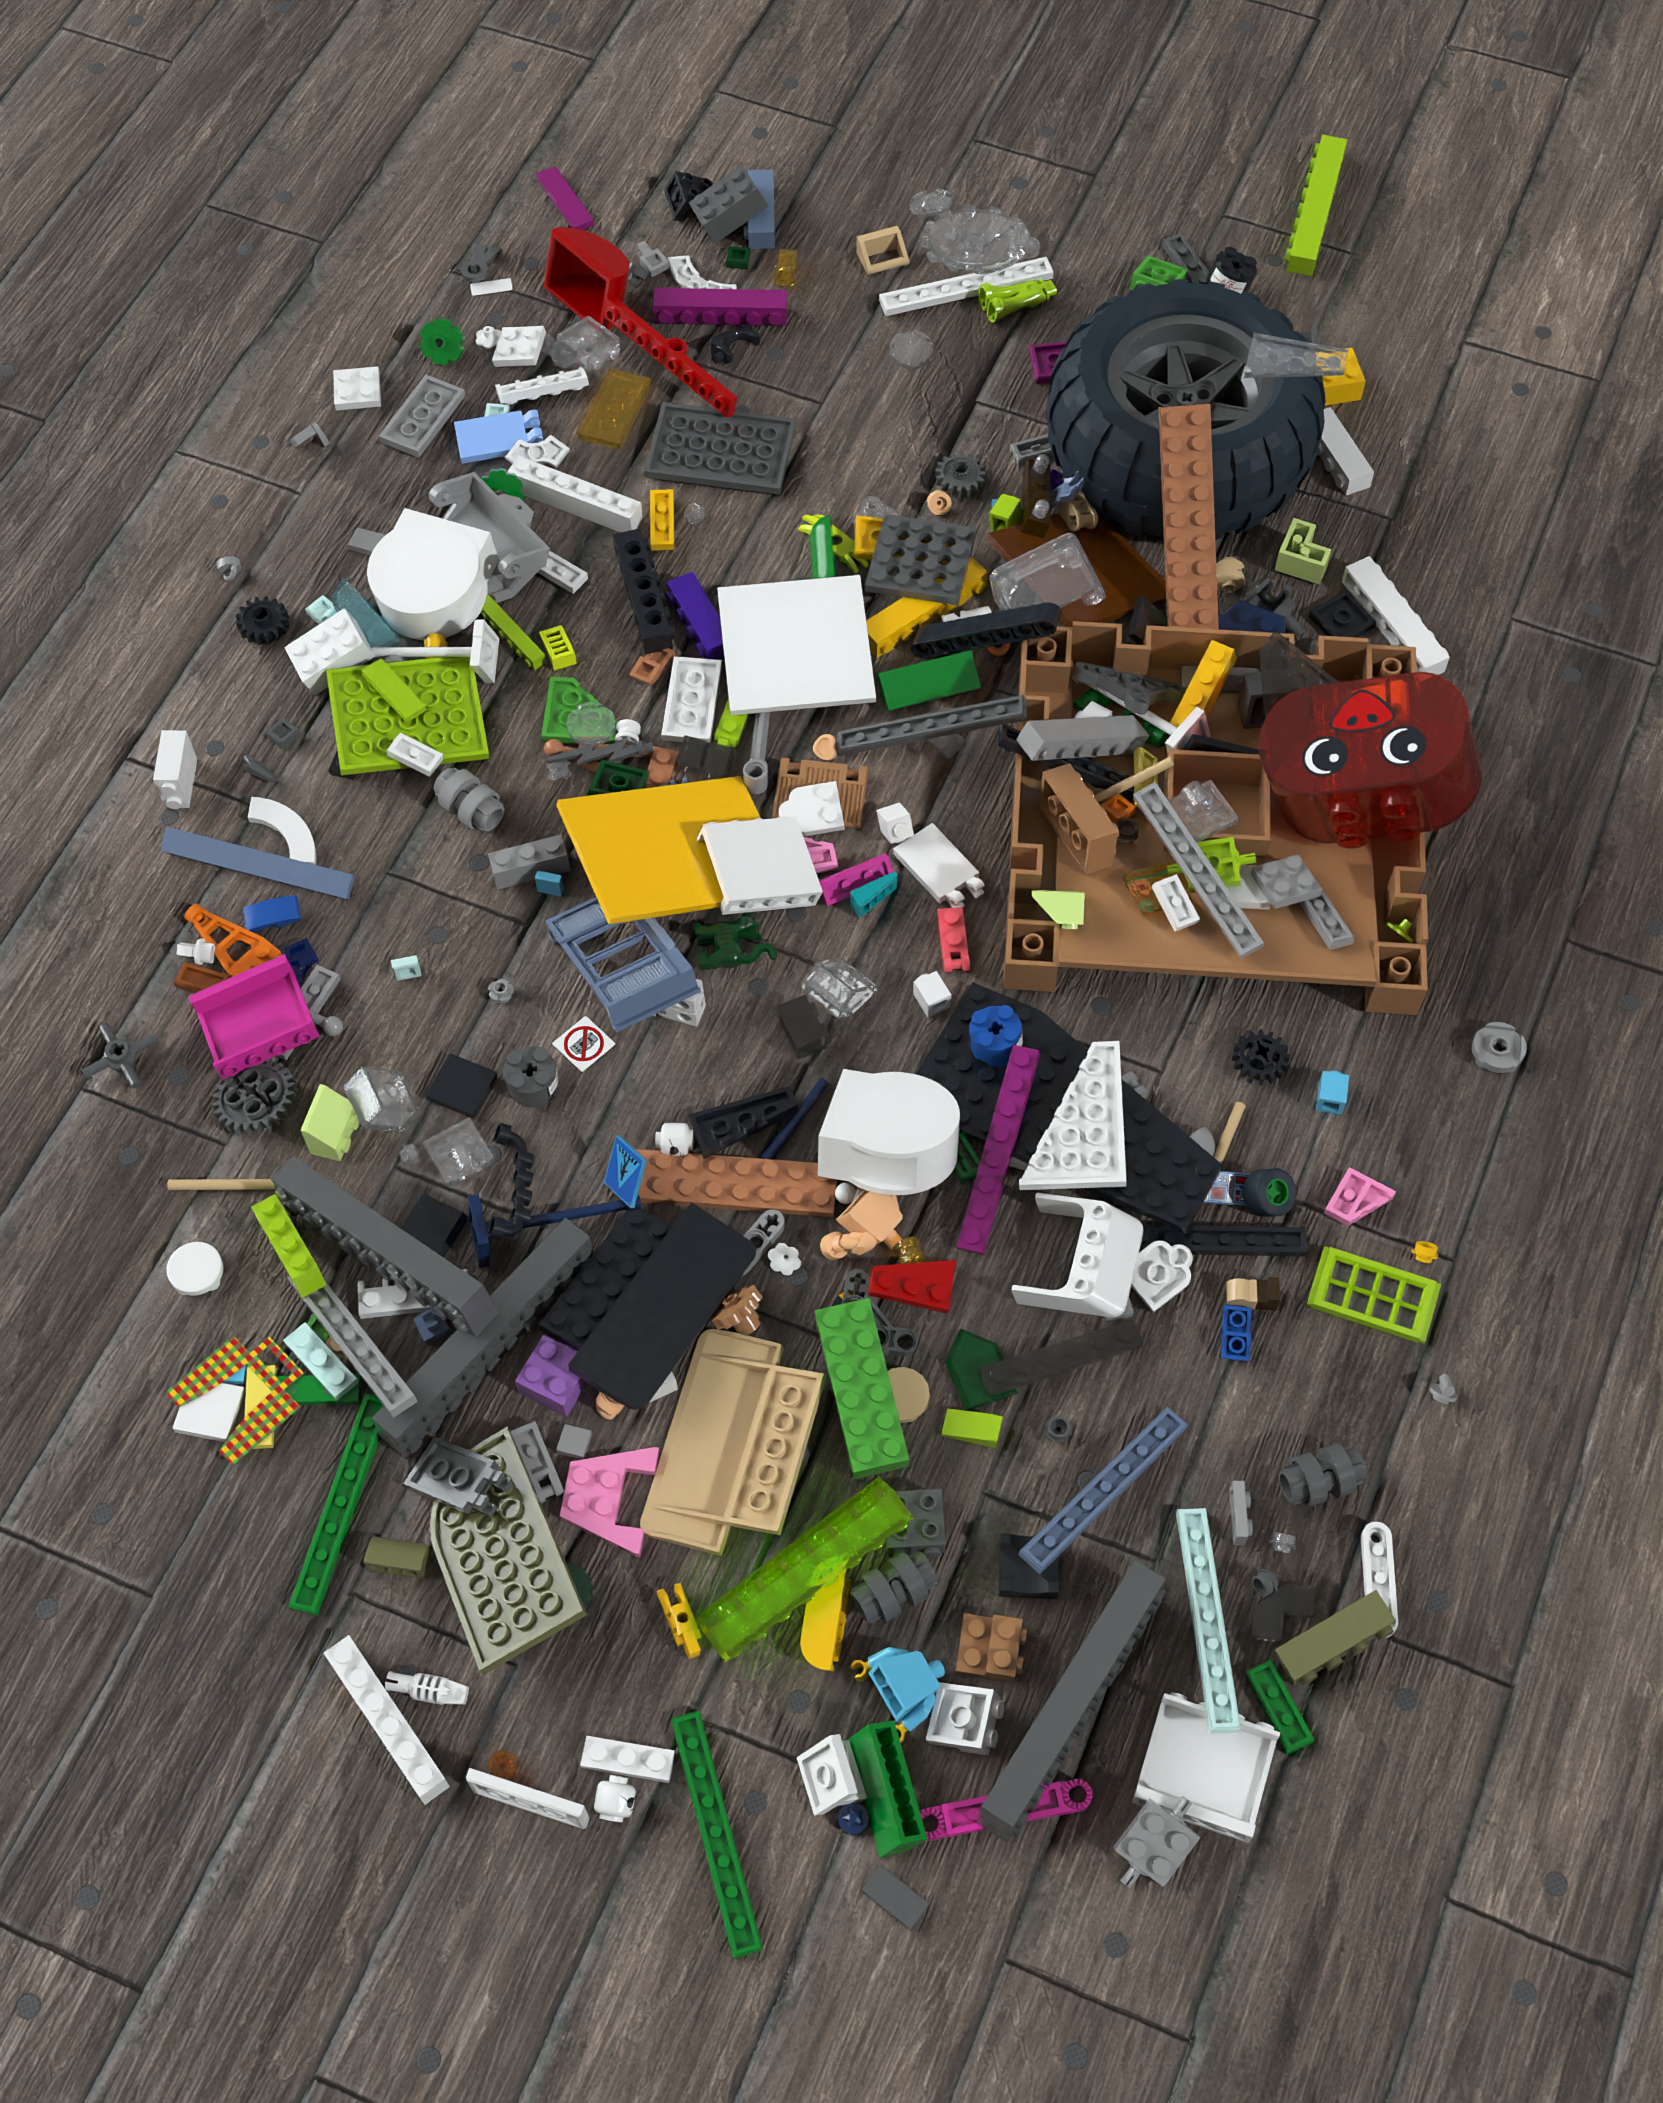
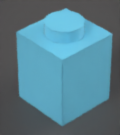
M1338 1071L1322 1072L1318 1085L1316 1111L1342 1115L1347 1101L1349 1075Z

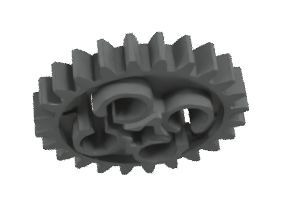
M270 1059L266 1064L262 1062L234 1076L223 1079L224 1085H216L219 1093L212 1095L215 1100L212 1106L215 1110L216 1118L222 1127H226L230 1133L235 1130L237 1135L240 1136L245 1131L247 1136L250 1137L253 1131L256 1130L258 1135H261L263 1128H266L269 1132L272 1131L271 1125L273 1123L280 1126L281 1122L279 1119L281 1117L289 1118L286 1111L294 1110L295 1107L292 1102L298 1100L295 1094L298 1092L295 1084L297 1082L287 1067L284 1068L280 1062L275 1065L273 1060ZM239 1082H241V1084L245 1088V1090H242L240 1088L238 1090L241 1094V1098L235 1090L237 1089ZM269 1097H271V1099L273 1100V1102H274V1104H275V1106H273V1110H272L271 1113L268 1111L267 1107L265 1106V1105H267V1106H268V1105H269V1106L272 1105V1103H271L270 1100H269Z

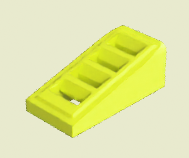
M562 625L539 632L554 671L577 664L574 650ZM562 639L561 641H557V642H554V643H551V644L549 643V642H552V641H556V640Z

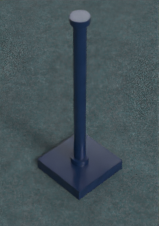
M479 1194L468 1196L469 1224L478 1267L490 1266L488 1239L490 1238L488 1237L490 1224L489 1221L485 1222ZM638 1194L635 1206L641 1209V1201ZM623 1200L535 1215L531 1216L528 1225H523L522 1229L562 1222L565 1218L574 1220L628 1210L629 1206ZM506 1221V1225H512V1221Z

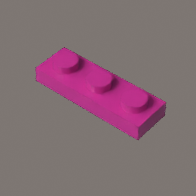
M884 853L819 880L823 891L821 896L824 904L829 906L849 898L852 890L893 872L888 855Z

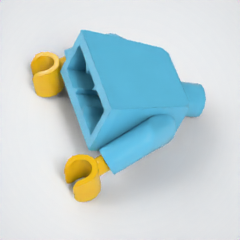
M887 1647L868 1657L867 1662L855 1660L851 1664V1669L864 1668L861 1674L854 1677L856 1681L861 1682L866 1680L869 1675L871 1676L895 1721H902V1724L899 1726L895 1725L896 1729L901 1732L899 1740L902 1743L905 1738V1732L907 1730L912 1731L928 1717L936 1701L934 1694L940 1688L937 1679L944 1676L945 1670L939 1660L927 1663L923 1654L919 1651L909 1652L905 1649Z

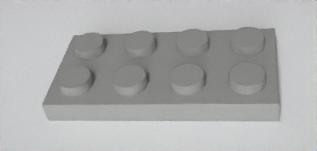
M425 374L379 435L380 442L419 458L463 400L465 390Z

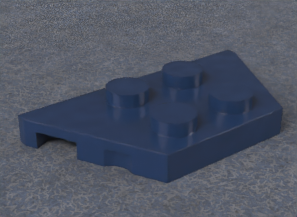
M1238 600L1218 619L1219 630L1286 633L1285 616L1246 601Z

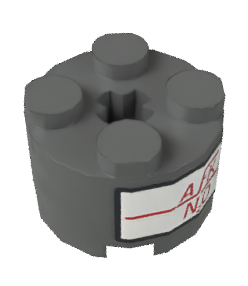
M524 1047L513 1050L507 1055L503 1075L509 1096L515 1101L520 1102L524 1107H538L546 1104L554 1092L558 1091L559 1085L557 1068L548 1050L543 1047Z

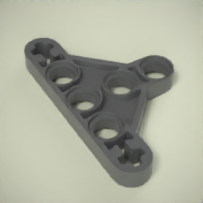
M1077 662L1072 673L1073 678L1096 685L1124 701L1126 708L1137 714H1146L1149 705L1162 701L1180 704L1187 690L1184 686L1085 662Z
M854 1269L847 1274L842 1304L870 1298L867 1295L870 1277L864 1270ZM855 1278H861V1283H863L860 1285L859 1295H853L854 1283L852 1282L855 1281ZM870 1298L877 1331L885 1336V1342L881 1344L884 1358L888 1355H912L918 1343L916 1334L907 1328L893 1327ZM902 1336H907L911 1338L913 1345L908 1349H903L898 1346L897 1340ZM830 1384V1393L834 1398L832 1386Z

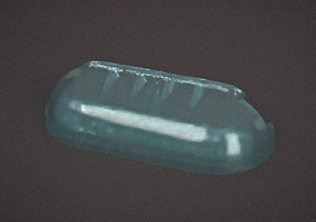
M344 577L337 584L333 592L332 602L336 612L338 613L344 608L357 621L371 648L393 647L400 640L398 635L364 596L359 594Z

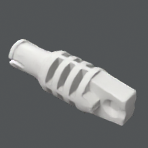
M389 1671L386 1679L398 1681V1683L385 1682L386 1691L391 1690L410 1694L413 1700L439 1705H465L469 1692L468 1686L451 1681L445 1677L424 1673L410 1676Z

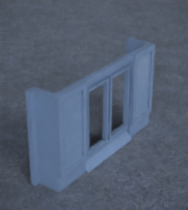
M597 897L545 921L551 942L554 946L557 944L561 945L607 1009L611 1025L616 1033L701 992L697 985L693 968L655 917L633 921L640 932L588 957L583 954L578 944L622 924H608ZM645 939L655 950V952L603 977H600L592 964Z

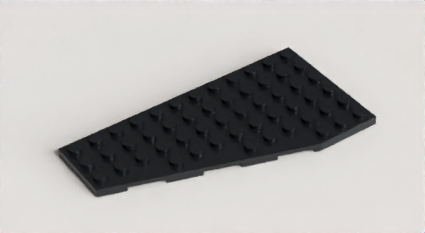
M972 982L919 1067L916 1075L939 1083L953 1095L960 1110L959 1133L985 1145L1007 1065L991 1067L987 1062L975 1058L971 1051L969 1024L975 1011L989 1006L1007 1005L1011 1007L1022 1023L1023 1047L1036 1049L1040 1052L1012 1157L1029 1164L1046 1129L1048 1130L1057 1108L1061 1105L1069 1085L1074 1081L1082 1061L1086 1058L1088 1050L1041 1010ZM1121 1079L1126 1187L1083 1189L1186 1234L1222 1170V1164Z

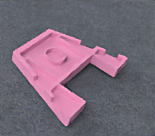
M652 1447L571 1461L560 1519L591 1535L594 1534L608 1541L609 1544L615 1547H620L630 1552L635 1557H640L644 1529L616 1525L626 1472L655 1475L660 1452L659 1448Z

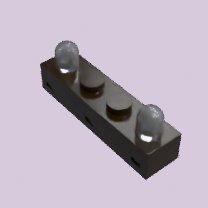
M1044 454L1039 455L1036 460L1028 458L1022 472L1021 533L1040 538L1045 537L1050 526V460Z

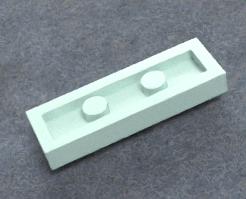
M303 1323L283 1340L336 1401L359 1383L357 1378L306 1323Z

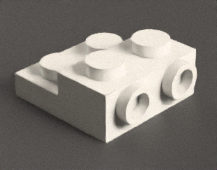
M939 1682L940 1688L936 1692V1701L933 1706L926 1741L929 1744L958 1748L961 1752L989 1756L990 1748H995L998 1741V1732L994 1730L996 1719H1001L1004 1713V1702L1001 1701V1697L992 1689Z

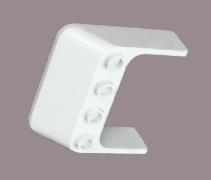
M1036 1193L1035 1200L1040 1212L1084 1219L1067 1284L1059 1290L1013 1285L1011 1291L1016 1303L1104 1317H1117L1121 1315L1127 1306L1143 1237L1141 1222L1137 1218L1103 1201Z

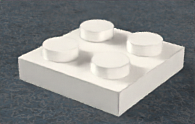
M544 326L502 327L492 358L494 366L536 365L546 335Z
M378 366L333 370L334 405L336 411L381 407L380 372Z

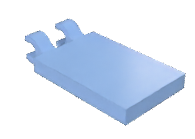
M530 410L523 416L521 411L454 422L462 464L504 457L519 439L527 443L543 441L541 428H538L540 427L538 410ZM526 428H534L527 434L525 432Z

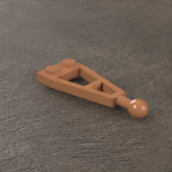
M557 739L548 740L544 746L545 754L548 757L577 749L563 746ZM580 743L578 748L590 745L591 743ZM597 744L595 749L611 744ZM653 746L654 752L644 753V756H639V754L631 756L651 758L647 769L649 777L646 788L660 787L665 783L670 785L669 781L672 780L679 757L678 751ZM579 757V758H575V765H576V763L578 762V760L580 759V757ZM592 761L580 765V767L596 773L600 762Z

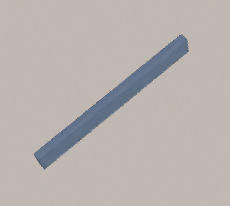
M166 827L160 850L345 899L350 898L355 875L171 827Z
M1166 1407L1019 1551L1018 1555L1036 1572L1041 1574L1187 1429L1188 1424L1170 1408Z

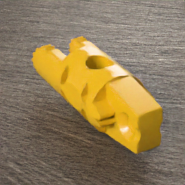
M681 1583L674 1585V1593L679 1604L672 1607L665 1590L656 1591L677 1646L683 1645L688 1659L699 1656L701 1649L697 1639H700L702 1636Z

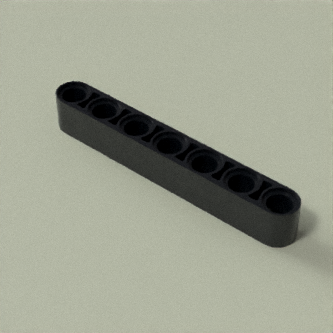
M1046 602L924 625L917 629L911 645V652L917 657L929 658L1051 636L1056 632L1062 610L1055 603Z

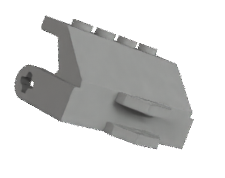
M475 472L440 482L430 490L429 500L436 507H443L453 503L443 519L491 533L499 561L488 580V594L496 603L513 598L541 568L546 567L550 548L530 529L534 512L519 497L506 494L497 495Z

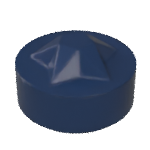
M849 1803L843 1806L838 1816L841 1830L851 1836L863 1833L869 1822L868 1812L865 1807L859 1803Z

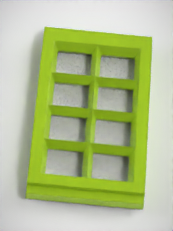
M1324 1246L1306 1305L1416 1343L1425 1344L1441 1284L1410 1272L1336 1248Z

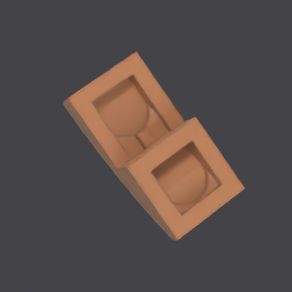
M667 648L660 652L646 654L645 657L640 656L629 677L651 686L669 667L674 656H676L675 651Z

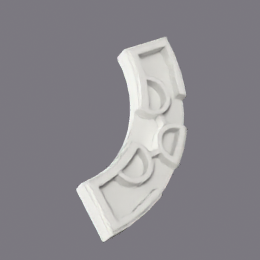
M690 256L668 257L671 275L681 288L737 289L736 284H721L711 280H704L693 267Z
M251 797L248 812L249 822L263 824L279 831L286 839L291 859L316 865L317 858L314 840L302 818L279 802L260 797Z

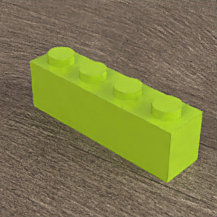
M276 1194L251 1206L260 1226L300 1296L304 1298L326 1286L327 1284L316 1262Z

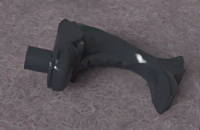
M745 322L740 330L728 331L714 336L710 342L713 362L715 364L719 362H724V364L731 363L733 361V353L729 349V345L736 340L744 339L753 344L760 345L759 333L752 331V326Z

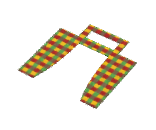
M232 1336L165 1392L178 1407L183 1406L215 1388L246 1364L272 1392L244 1418L219 1450L232 1466L301 1408L285 1389L304 1373L270 1337H267L249 1353ZM267 1347L292 1372L282 1383L257 1357Z

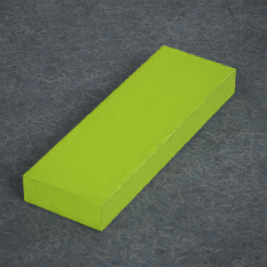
M382 658L361 670L362 676L406 723L426 711V705Z

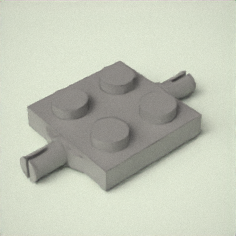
M1182 1796L1173 1810L1161 1807L1149 1798L1113 1846L1114 1850L1127 1859L1131 1865L1120 1879L1128 1888H1131L1140 1874L1151 1877L1164 1887L1200 1839V1836L1189 1828L1182 1819L1191 1805H1193L1184 1796Z

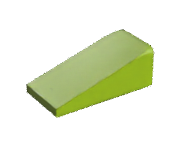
M947 1408L941 1436L996 1449L1003 1416Z

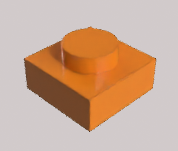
M1120 794L1113 796L1100 805L1104 807L1111 822L1117 826L1133 816L1136 811V807Z

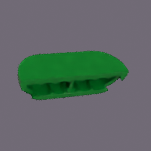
M831 515L820 518L813 525L810 532L812 579L836 577Z

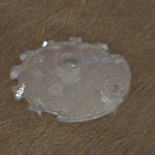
M964 205V210L952 212L950 209L939 213L941 218L936 222L929 220L924 225V231L928 232V236H921V247L930 250V252H927L930 261H941L946 264L947 269L957 272L958 269L972 270L975 274H989L1004 270L1021 260L1029 248L1030 235L1027 226L1016 215L1008 217L1001 214L1003 211L1001 208L991 206L989 210L976 209V205Z

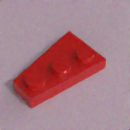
M956 1260L874 1266L871 1269L867 1295L946 1314L950 1307Z

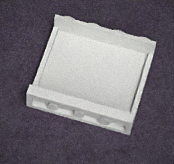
M781 816L774 819L757 818L749 821L710 822L703 825L697 841H705L724 896L720 904L722 915L816 905L823 891L796 817Z
M1171 1692L1169 1695L1164 1693L1132 1803L1143 1807L1148 1799L1151 1798L1161 1807L1173 1810L1182 1796H1184L1193 1805L1182 1817L1183 1821L1249 1844L1254 1835L1256 1817L1276 1742L1281 1732L1275 1731L1272 1725L1264 1722L1254 1724L1245 1721V1717L1239 1714L1241 1726L1239 1733L1209 1734L1204 1702L1195 1704L1187 1701V1697L1182 1694Z

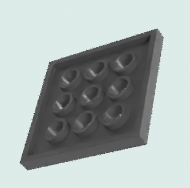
M885 514L865 582V591L959 605L977 534V527ZM900 536L908 537L906 540L897 539ZM928 539L931 542H929L928 544H924L920 541ZM945 543L954 544L952 547L944 546ZM894 554L903 555L901 558L893 557ZM924 557L926 560L917 561L916 558ZM943 560L950 562L947 565L939 564V562ZM891 571L898 572L896 576L888 575ZM913 575L922 576L920 579L911 578ZM942 578L945 581L943 583H937L934 580Z

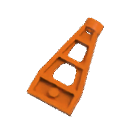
M198 903L189 907L185 913V919L195 927L200 936L207 943L215 944V958L226 974L232 977L282 955V952L264 937L208 912ZM218 927H221L230 934L217 944L210 934ZM236 941H242L251 946V949L238 961H233L227 953V949Z

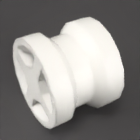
M629 719L619 721L616 727L618 733L615 736V743L628 739L627 745L637 744V741H639L638 735L641 730L640 724Z

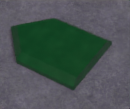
M960 1329L945 1364L965 1411H971L1018 1394L997 1343Z

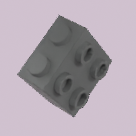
M942 1489L884 1492L887 1556H896L901 1552H905L909 1556L919 1551L924 1553L927 1558H935L940 1556L941 1553H945L946 1541Z

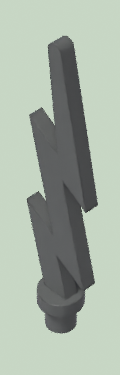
M628 739L598 749H595L597 743H593L547 757L546 760L548 764L580 757L576 763V766H580L611 756L610 762H616L638 754L639 756H644V753L654 751L652 742L643 743L642 741H637V744L626 747Z

